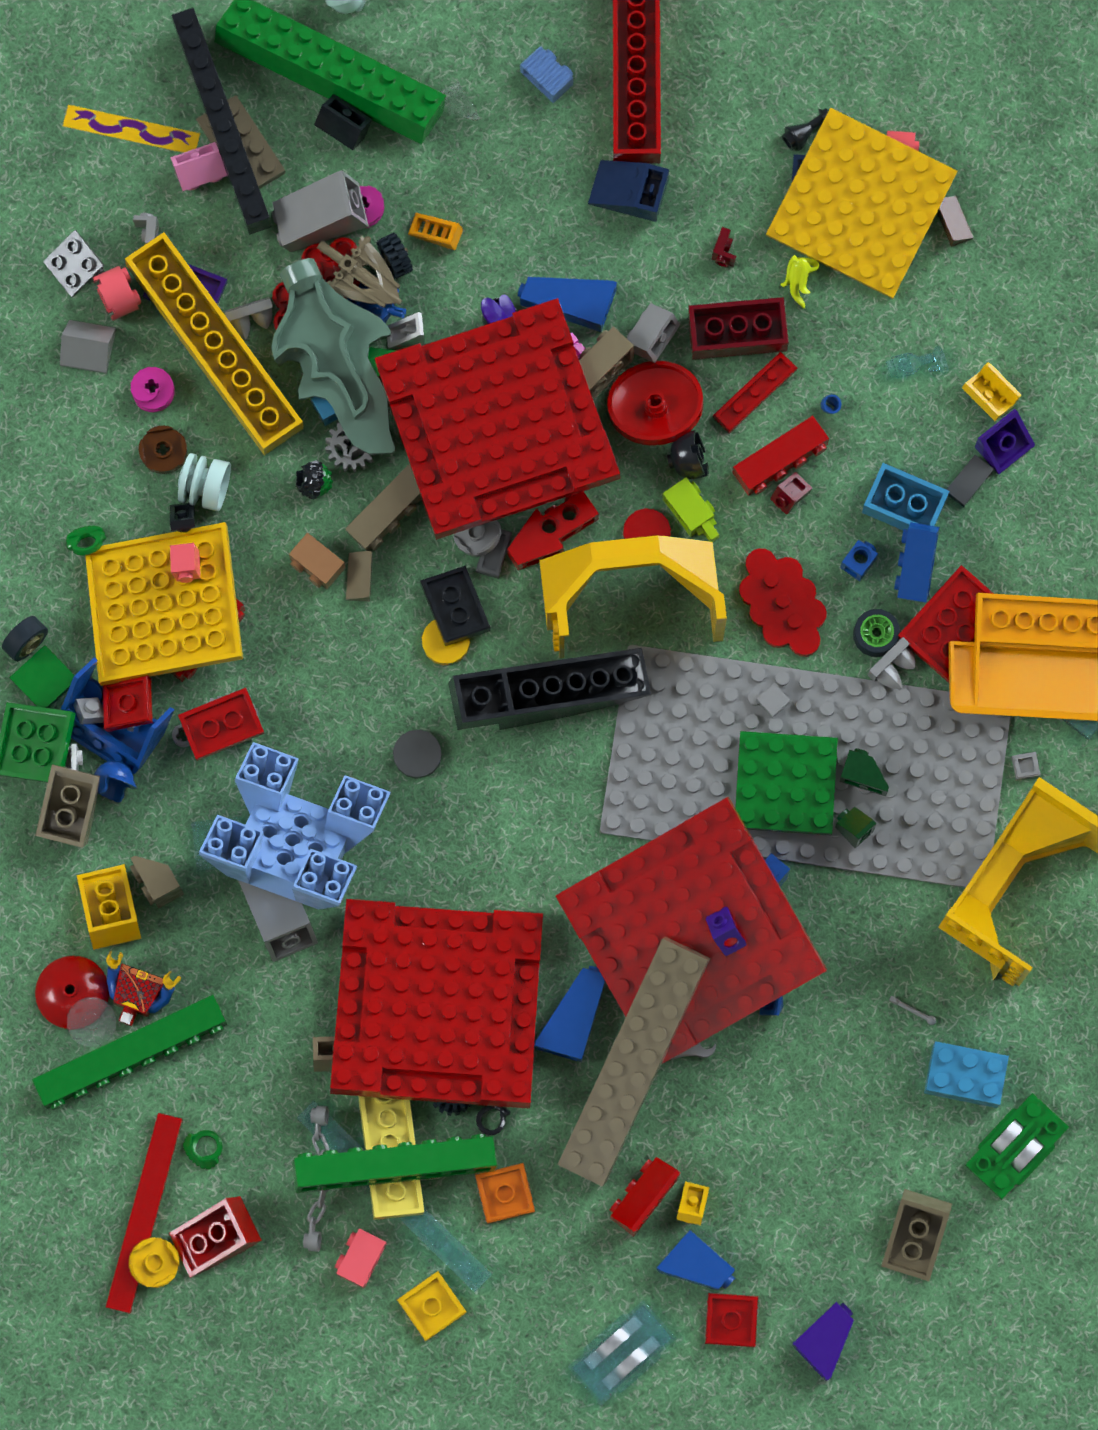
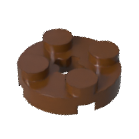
M166 425L153 427L146 432L147 434L139 443V455L149 471L157 474H169L184 465L187 457V444L181 433ZM162 444H165L166 448H170L166 455L156 452Z

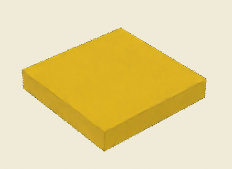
M439 1271L397 1299L425 1341H428L467 1313Z

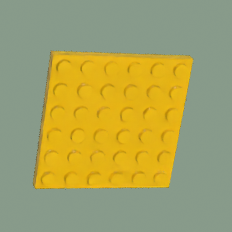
M830 107L766 236L893 299L958 171Z
M225 522L192 528L187 532L176 531L102 545L96 552L85 555L95 653L98 660V681L101 686L146 675L151 677L243 659L228 527ZM194 543L200 553V579H193L189 583L176 581L171 573L170 545Z

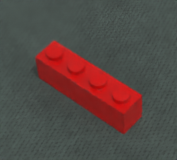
M811 416L733 466L732 473L748 496L752 493L757 495L763 492L768 487L766 484L772 480L778 482L787 475L786 471L793 467L798 469L807 462L806 459L811 455L818 456L827 449L829 437L814 416Z

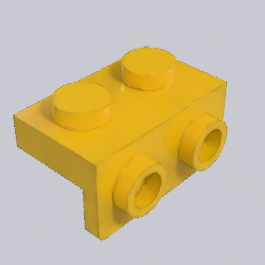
M989 362L962 387L994 421L1012 409L1021 397L1016 388Z

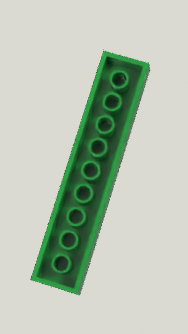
M233 0L216 24L215 43L328 99L335 94L370 117L373 121L421 145L443 113L446 100L445 94L254 0Z

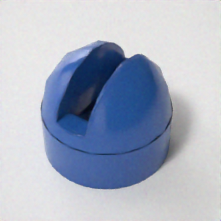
M834 394L825 396L821 401V409L827 414L837 413L841 409L840 398ZM826 402L834 406V409H831L829 406H827Z

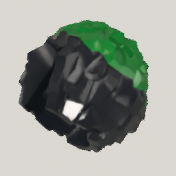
M317 460L308 462L302 466L303 470L296 471V487L303 496L314 500L332 489V473L322 462Z

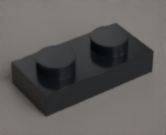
M189 502L170 505L171 531L187 532L191 528H195V507L190 505Z

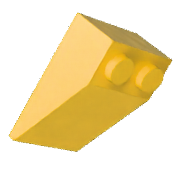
M125 864L77 875L93 950L142 939Z

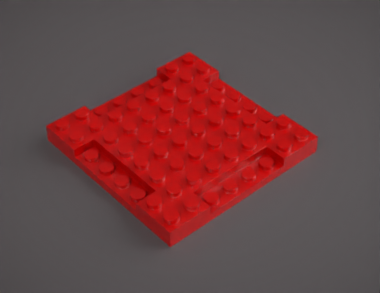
M558 298L514 312L511 317L423 346L419 343L375 358L376 367L436 540L620 479L619 468L605 429H603Z
M729 797L724 798L555 895L579 939H582L625 1017L664 937L711 958L662 1064L827 971L825 964ZM724 907H728L737 930L747 944L728 956L723 954L713 940L706 921L707 916L720 911ZM729 938L724 942V945L728 947L733 946L737 943L738 939Z
M346 899L330 1094L530 1109L543 913L494 910V913L395 906L396 902Z

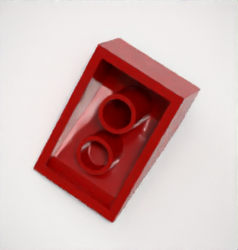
M241 1196L223 1199L169 1233L190 1278L246 1251L262 1241Z

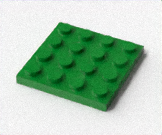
M740 731L735 809L747 830L832 836L838 738Z

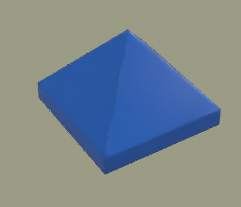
M783 996L760 1008L759 1015L779 1016L783 1008Z

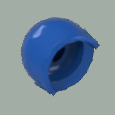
M108 761L100 765L94 775L100 776L98 794L117 803L121 802L124 798L126 788L137 789L132 771L122 762Z

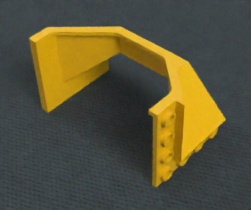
M660 535L591 542L539 560L547 631L553 630L554 652L559 651V658H564V637L569 636L567 611L595 572L660 565L710 609L713 642L723 641L727 616L724 594L718 591L713 542Z
M1039 777L938 928L989 961L993 980L1000 973L1003 975L1001 979L1009 985L1014 986L1016 984L1020 986L1033 967L999 945L991 913L1025 863L1079 847H1088L1098 854V815Z

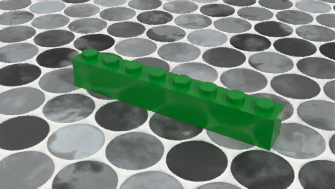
M211 995L32 1079L44 1107L46 1109L51 1107L52 1110L64 1106L66 1104L65 1100L69 1098L79 1099L88 1094L87 1090L95 1086L97 1089L109 1085L111 1083L110 1079L116 1076L124 1078L134 1072L133 1068L140 1065L143 1068L150 1066L156 1062L155 1058L163 1054L165 1057L177 1053L179 1051L178 1047L182 1045L192 1046L201 1041L200 1037L210 1033V1036L222 1032L224 1030L223 1026L227 1025V1022L214 995Z
M486 1134L473 1135L471 1139L464 1140L461 1137H451L445 1142L429 1139L422 1141V1144L412 1145V1142H403L397 1144V1147L387 1148V1145H376L371 1150L355 1147L343 1153H338L337 1150L324 1151L323 1155L313 1156L312 1153H302L297 1158H294L292 1163L296 1193L494 1172L497 1167L493 1136L486 1137Z

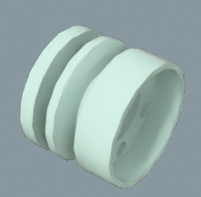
M190 453L179 475L178 502L186 503L189 498L190 505L194 506L199 497L202 496L203 508L220 511L228 489L231 463L214 459L210 467L207 468L206 456H201L197 463V454Z

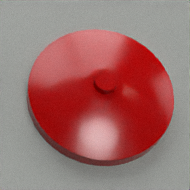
M649 361L629 368L615 380L608 394L607 407L611 423L623 437L638 444L655 446L674 442L690 432L701 418L704 399L700 383L689 370L672 362L656 361L654 363Z

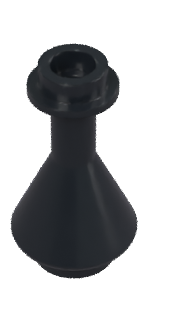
M819 109V116L808 123L785 127L782 139L791 151L803 149L812 131L822 125L828 109Z

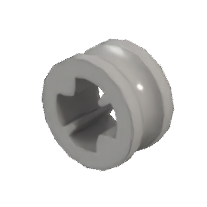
M182 724L174 728L172 738L177 746L188 747L190 746L188 740L183 742L182 739H177L180 736L179 731L184 730Z

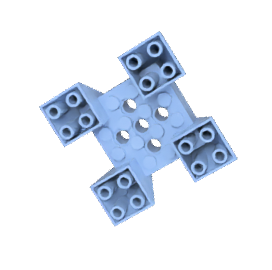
M253 742L235 777L236 785L250 816L246 824H242L217 815L199 851V855L228 877L318 910L340 906L357 868V865L343 861L342 858L346 852L374 831L391 792L345 775L330 808L327 809L289 795L299 758Z

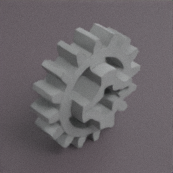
M337 423L338 430L330 429L329 432L332 438L327 437L325 439L326 443L330 445L325 447L326 453H331L328 456V460L330 462L336 460L335 468H339L342 465L344 472H347L349 467H352L354 473L357 471V466H360L363 470L366 469L365 462L372 463V457L355 446L351 448L348 454L347 446H350L351 441L347 435L341 437L345 433L341 424ZM335 448H337V450L342 451L343 458H341L337 454Z

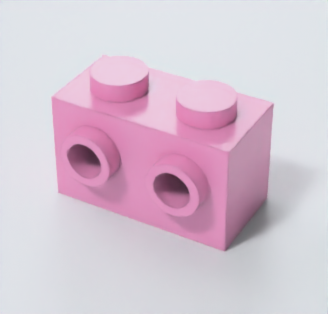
M215 142L170 157L182 191L195 190L202 184L208 182L215 183L220 181L222 177L227 176Z

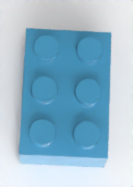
M882 463L865 501L862 513L901 530L908 529L911 522L935 526L949 491Z
M935 1041L932 1046L924 1094L998 1108L1001 1102L1009 1056Z

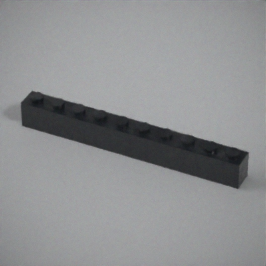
M194 7L172 14L175 31L248 233L251 235L271 228L269 214Z

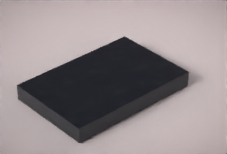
M466 565L420 580V585L445 646L491 631Z

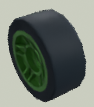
M871 609L864 612L858 618L853 630V639L857 648L863 654L870 657H882L898 642L900 626L897 619L890 612L882 609ZM876 628L879 629L881 634L879 637H875L872 634Z

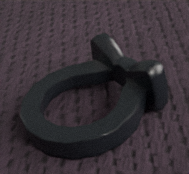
M500 1106L483 1107L476 1117L478 1129L486 1135L500 1133L506 1124V1116H509L511 1111ZM495 1108L500 1111V1125L494 1130L486 1129L482 1124V1116L485 1112Z

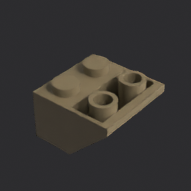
M138 856L131 857L134 865L130 866V869L139 884L144 882L145 886L141 889L150 905L155 903L159 909L184 895L167 864Z

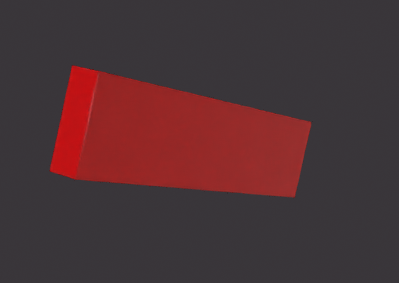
M782 352L778 353L713 415V418L730 434L796 372L797 367Z

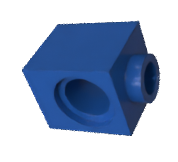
M858 540L842 561L840 568L860 582L877 559L878 553L876 548L867 541L863 543ZM861 554L866 557L867 561L865 563H858L854 557Z

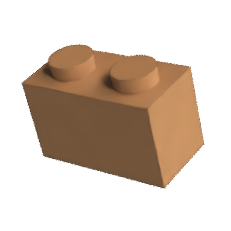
M309 533L289 553L290 560L292 561L290 565L299 573H302V571L306 572L310 576L309 580L318 588L323 586L328 589L346 568L344 561Z

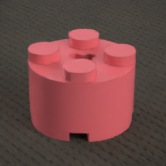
M117 266L92 278L94 283L99 281L97 291L107 312H113V315H111L112 321L139 309L138 305L141 304V299L137 290H131L128 284L131 278L126 267L121 269Z

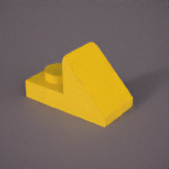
M685 1181L676 1220L701 1225L709 1187Z

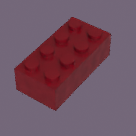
M784 297L688 306L692 360L786 352L788 350L789 340Z

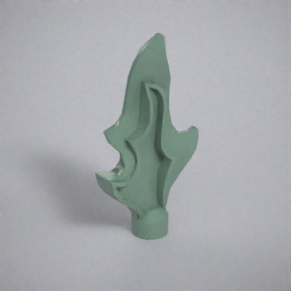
M306 258L290 264L280 273L284 286L289 293L287 311L273 336L271 349L275 362L279 367L288 361L300 363L304 374L298 388L299 400L312 397L326 399L333 407L344 433L355 447L369 455L393 454L396 448L390 433L388 399L384 387L368 359L370 345L381 338L391 336V330L380 317L351 303L338 294L322 278L315 259Z

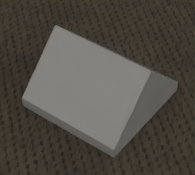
M69 320L61 337L60 366L107 374L116 328Z

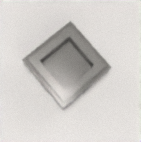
M775 683L756 698V701L772 718L791 702Z
M1036 752L1013 755L1011 757L1016 781L1041 776Z

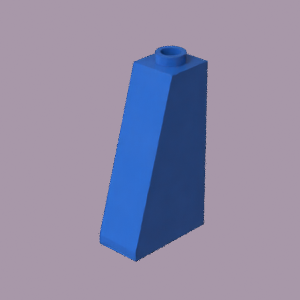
M528 277L526 284L521 283L517 296L520 297V305L527 308L558 298L566 321L601 332L617 290V282L609 280Z
M589 966L588 969L582 968L536 1039L534 1049L582 1063L605 985V980L597 967Z

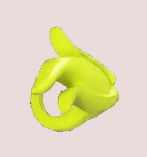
M794 255L789 260L786 279L780 285L785 287L790 284V293L793 299L804 309L805 303L800 296L799 289L803 294H810L806 287L808 273L817 271L819 269V262L814 259L796 257Z

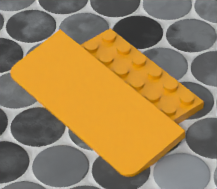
M977 593L975 641L949 642V701L952 709L958 713L1098 721V600Z

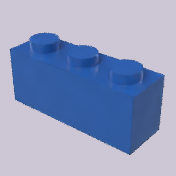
M911 522L908 529L903 530L902 543L906 545L905 551L900 552L898 566L902 567L901 576L897 575L894 589L898 590L897 598L920 602L927 601L940 527Z

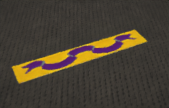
M68 105L63 122L64 127L183 153L196 149L200 133L73 105Z

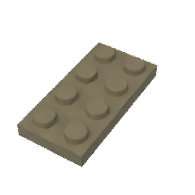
M235 95L227 101L260 189L286 172L241 101ZM206 114L196 118L197 123L210 143L215 142Z

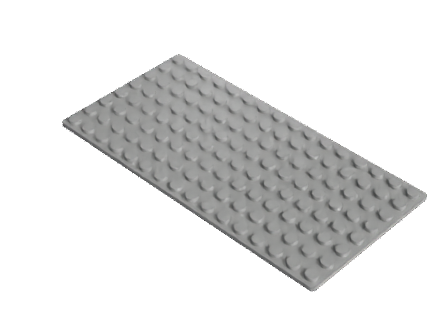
M637 645L628 646L627 650L642 648L651 695L619 704L600 825L601 833L652 841L726 797L730 798L735 807L740 731L838 738L832 836L748 830L763 858H767L772 853L782 861L966 888L993 848L1011 716L958 713L950 705L949 691L902 685L901 689H894L874 680ZM775 683L791 702L772 718L756 701V698ZM862 749L874 758L889 786L886 797L839 782L849 750ZM856 807L877 823L873 833L857 848H854L835 828L838 822L837 816L846 808L850 811Z

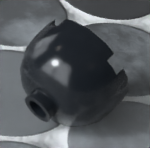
M695 430L690 431L672 443L670 448L671 454L667 455L668 464L671 469L675 468L678 475L683 478L687 477V479H698L708 476V462L703 464V453L706 452L698 432H695Z

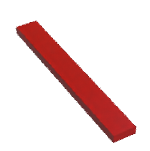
M161 1113L157 1115L106 1308L131 1314L139 1283L131 1275L129 1257L133 1248L140 1241L152 1236L183 1121L181 1118Z

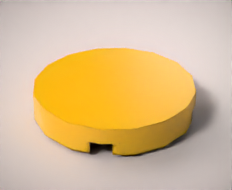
M435 620L427 625L422 635V647L426 656L434 663L440 665H449L461 661L467 654L470 646V638L445 646Z
M151 1237L140 1241L133 1248L129 1257V1268L131 1275L138 1283L146 1287L158 1288L167 1285L175 1278L180 1259L177 1250L170 1242L162 1238Z

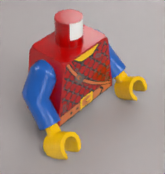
M112 951L109 952L106 958L108 964L107 985L109 995L114 1000V1004L123 1008L118 1020L119 1022L132 1026L137 1013L148 1017L150 1013L158 1012L169 1003L175 989L174 987L181 981L180 976L175 981H172L170 979L172 971H169L161 978L123 963L120 967L119 964L123 959V954L120 952L118 960H114L111 957Z

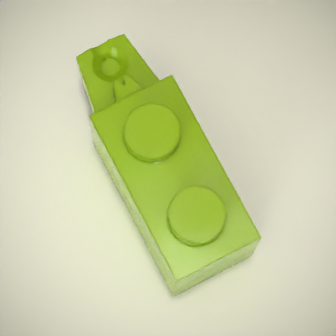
M685 477L665 491L662 500L690 537L696 533L698 536L704 534L709 542H714L719 538V533L714 528V525L717 524L714 519L715 509L708 500L704 501L699 495L701 491L694 481L690 483L687 477Z

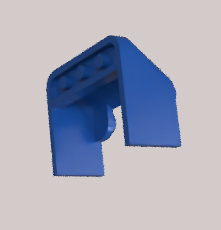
M93 658L73 677L61 710L76 713L73 706L75 700L85 698H99L103 708V686L91 677L98 661L96 658ZM170 707L158 720L152 718L153 723L135 726L133 732L128 731L127 728L107 732L104 729V721L103 723L80 724L76 714L71 738L107 762H122L132 771V774H135L144 765L164 736L174 709Z

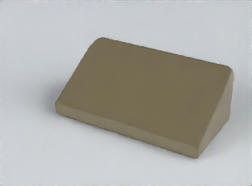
M372 551L349 553L346 600L370 602Z

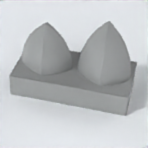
M267 297L225 310L224 314L245 341L250 332L249 315L252 316L259 326L267 329L272 320L273 306L270 298Z
M902 637L869 670L867 676L874 681L878 680L887 687L901 689L900 676L892 664L894 663L904 669L915 668V658L909 649L910 643Z

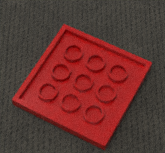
M962 565L898 635L899 639L904 637L910 643L909 648L948 683L949 642L975 641L976 594H994Z

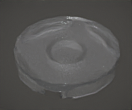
M87 997L77 1001L71 1007L67 1015V1028L77 1043L86 1047H96L112 1037L116 1029V1016L113 1008L106 1001L97 997Z

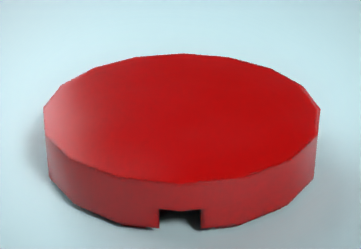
M644 508L637 510L627 518L624 524V539L657 535L670 537L671 535L669 521L662 513L655 509Z

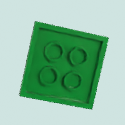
M7 702L0 732V776L48 783L52 764L65 767L76 713Z

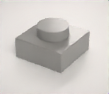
M99 698L75 700L73 706L80 724L103 723L104 711Z

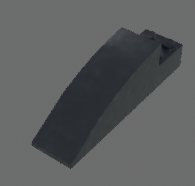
M642 648L454 675L448 683L457 730L499 724L500 730L587 713L651 695Z

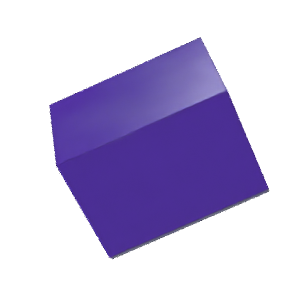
M1014 409L978 437L975 449L995 472L1000 474L1033 448L1035 444L1018 411Z

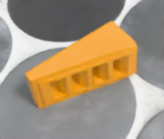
M415 213L408 235L456 250L463 229L459 223ZM422 221L426 222L423 231L418 232ZM431 224H433L434 227L430 235L428 234V232L430 230ZM442 227L443 231L441 237H438V233L440 231V228Z

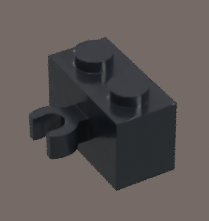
M333 94L321 106L314 125L343 145L354 150L364 140L372 119Z

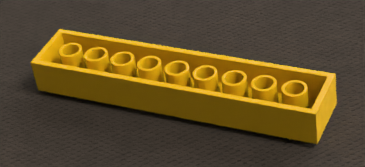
M165 232L125 258L126 267L263 455H266L303 429L301 418Z

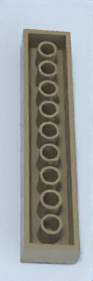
M667 937L662 939L557 1165L602 1187L606 1184L711 958Z

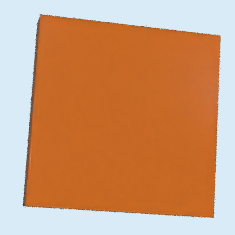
M523 1163L496 1169L494 1172L475 1175L487 1224L535 1212Z

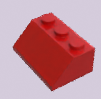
M658 1157L653 1162L650 1159L647 1160L640 1170L643 1174L639 1180L633 1179L625 1189L628 1193L622 1201L618 1198L610 1208L612 1212L610 1219L633 1237L680 1177L681 1172Z

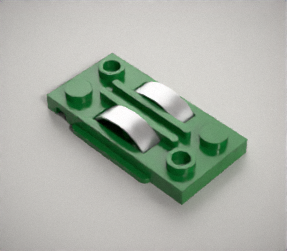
M1032 1093L1018 1109L1013 1108L978 1145L979 1151L965 1166L1002 1200L1015 1185H1021L1054 1150V1143L1069 1126Z

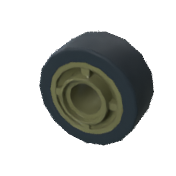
M35 616L27 617L9 632L2 643V649L14 661H21L28 657L43 642L48 629Z

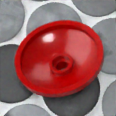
M65 956L51 962L38 978L35 989L37 1006L42 1015L57 1027L64 1029L86 1027L94 1023L107 1007L109 1000L107 977L96 963L85 957ZM74 986V993L67 994V987Z

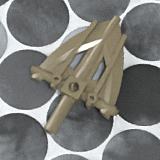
M361 236L358 242L359 246L357 249L352 248L351 252L353 254L351 256L347 254L343 256L324 241L319 243L317 249L337 262L339 269H341L339 272L335 271L333 273L335 277L332 281L329 280L327 282L338 294L354 301L377 304L382 308H385L386 304L400 305L402 303L397 290L401 286L394 280L382 256L370 244L371 238L369 236L365 238ZM369 265L376 271L378 278L367 271L364 266ZM354 278L370 289H361L353 284Z

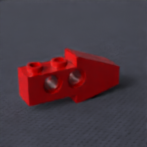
M584 491L567 496L564 499L565 502L559 506L556 504L550 506L544 511L545 515L543 516L538 508L534 510L507 549L508 556L518 571L540 563L539 560L564 552V547L561 543L599 520V513ZM570 511L576 517L573 520H566L563 514ZM551 524L555 526L556 530L552 533H546L543 527Z

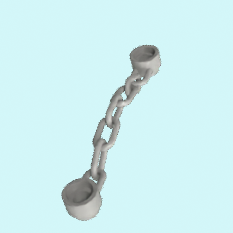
M317 1106L312 1108L310 1116L311 1123H315V1134L312 1137V1143L317 1154L323 1155L325 1150L322 1149L320 1152L316 1140L319 1141L321 1137L326 1151L329 1150L324 1135L321 1134V1126L328 1125L329 1108L328 1106ZM329 1190L320 1191L319 1200L313 1204L308 1213L307 1219L310 1222L309 1233H305L303 1237V1247L308 1249V1251L319 1252L321 1249L322 1235L321 1232L315 1231V1225L320 1221L326 1210L324 1200L326 1192ZM318 1205V1208H322V1210L318 1215L317 1219L315 1220V1217H311V1215L313 1214L315 1208Z

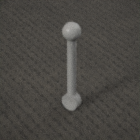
M890 997L889 1001L927 1020L929 1025L936 1023L934 1016H928L901 1002L896 997Z

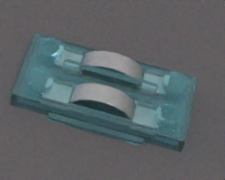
M643 1300L627 1315L622 1314L584 1348V1353L568 1368L602 1406L617 1391L623 1392L661 1358L660 1353L677 1338Z

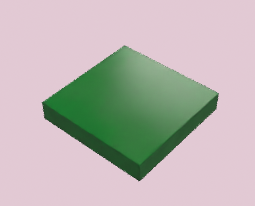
M44 645L9 678L37 707L50 708L69 690L75 675Z

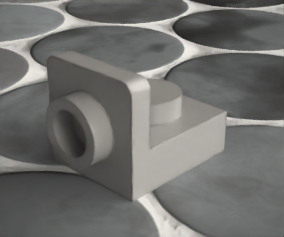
M150 213L133 215L135 227H142L141 241L147 244L158 236L159 222L157 216Z

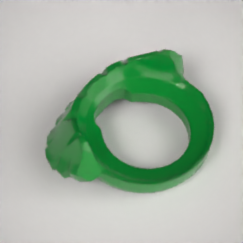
M84 526L75 529L66 537L67 549L80 556L92 554L99 550L106 540L105 532L99 526ZM92 537L95 539L94 544L90 547L79 548L77 546L80 540Z
M202 1130L196 1134L189 1133L183 1142L186 1155L190 1160H193L192 1162L196 1166H200L202 1169H211L218 1164V1157L222 1152L223 1145L221 1138L215 1132ZM202 1137H211L217 1143V1150L212 1155L201 1157L195 1150L197 1142Z

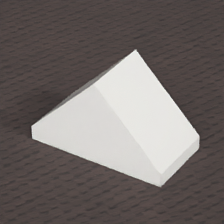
M417 312L387 325L392 332L391 336L387 337L388 349L407 348L421 343V346L425 345L422 313Z

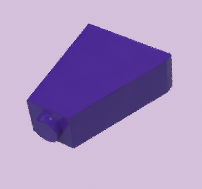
M837 1302L833 1304L792 1343V1346L826 1382L832 1377L854 1321L851 1318L853 1312L844 1303L841 1305Z

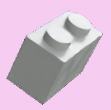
M650 303L627 336V339L634 345V354L655 363L679 328L680 323L672 312Z

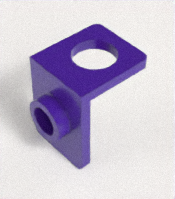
M724 907L720 911L706 917L713 940L725 956L747 945L737 930L728 907ZM729 938L738 939L737 943L733 946L728 947L724 945V942Z

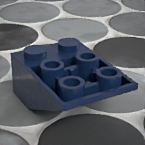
M600 160L588 204L657 222L669 180V169L648 163Z

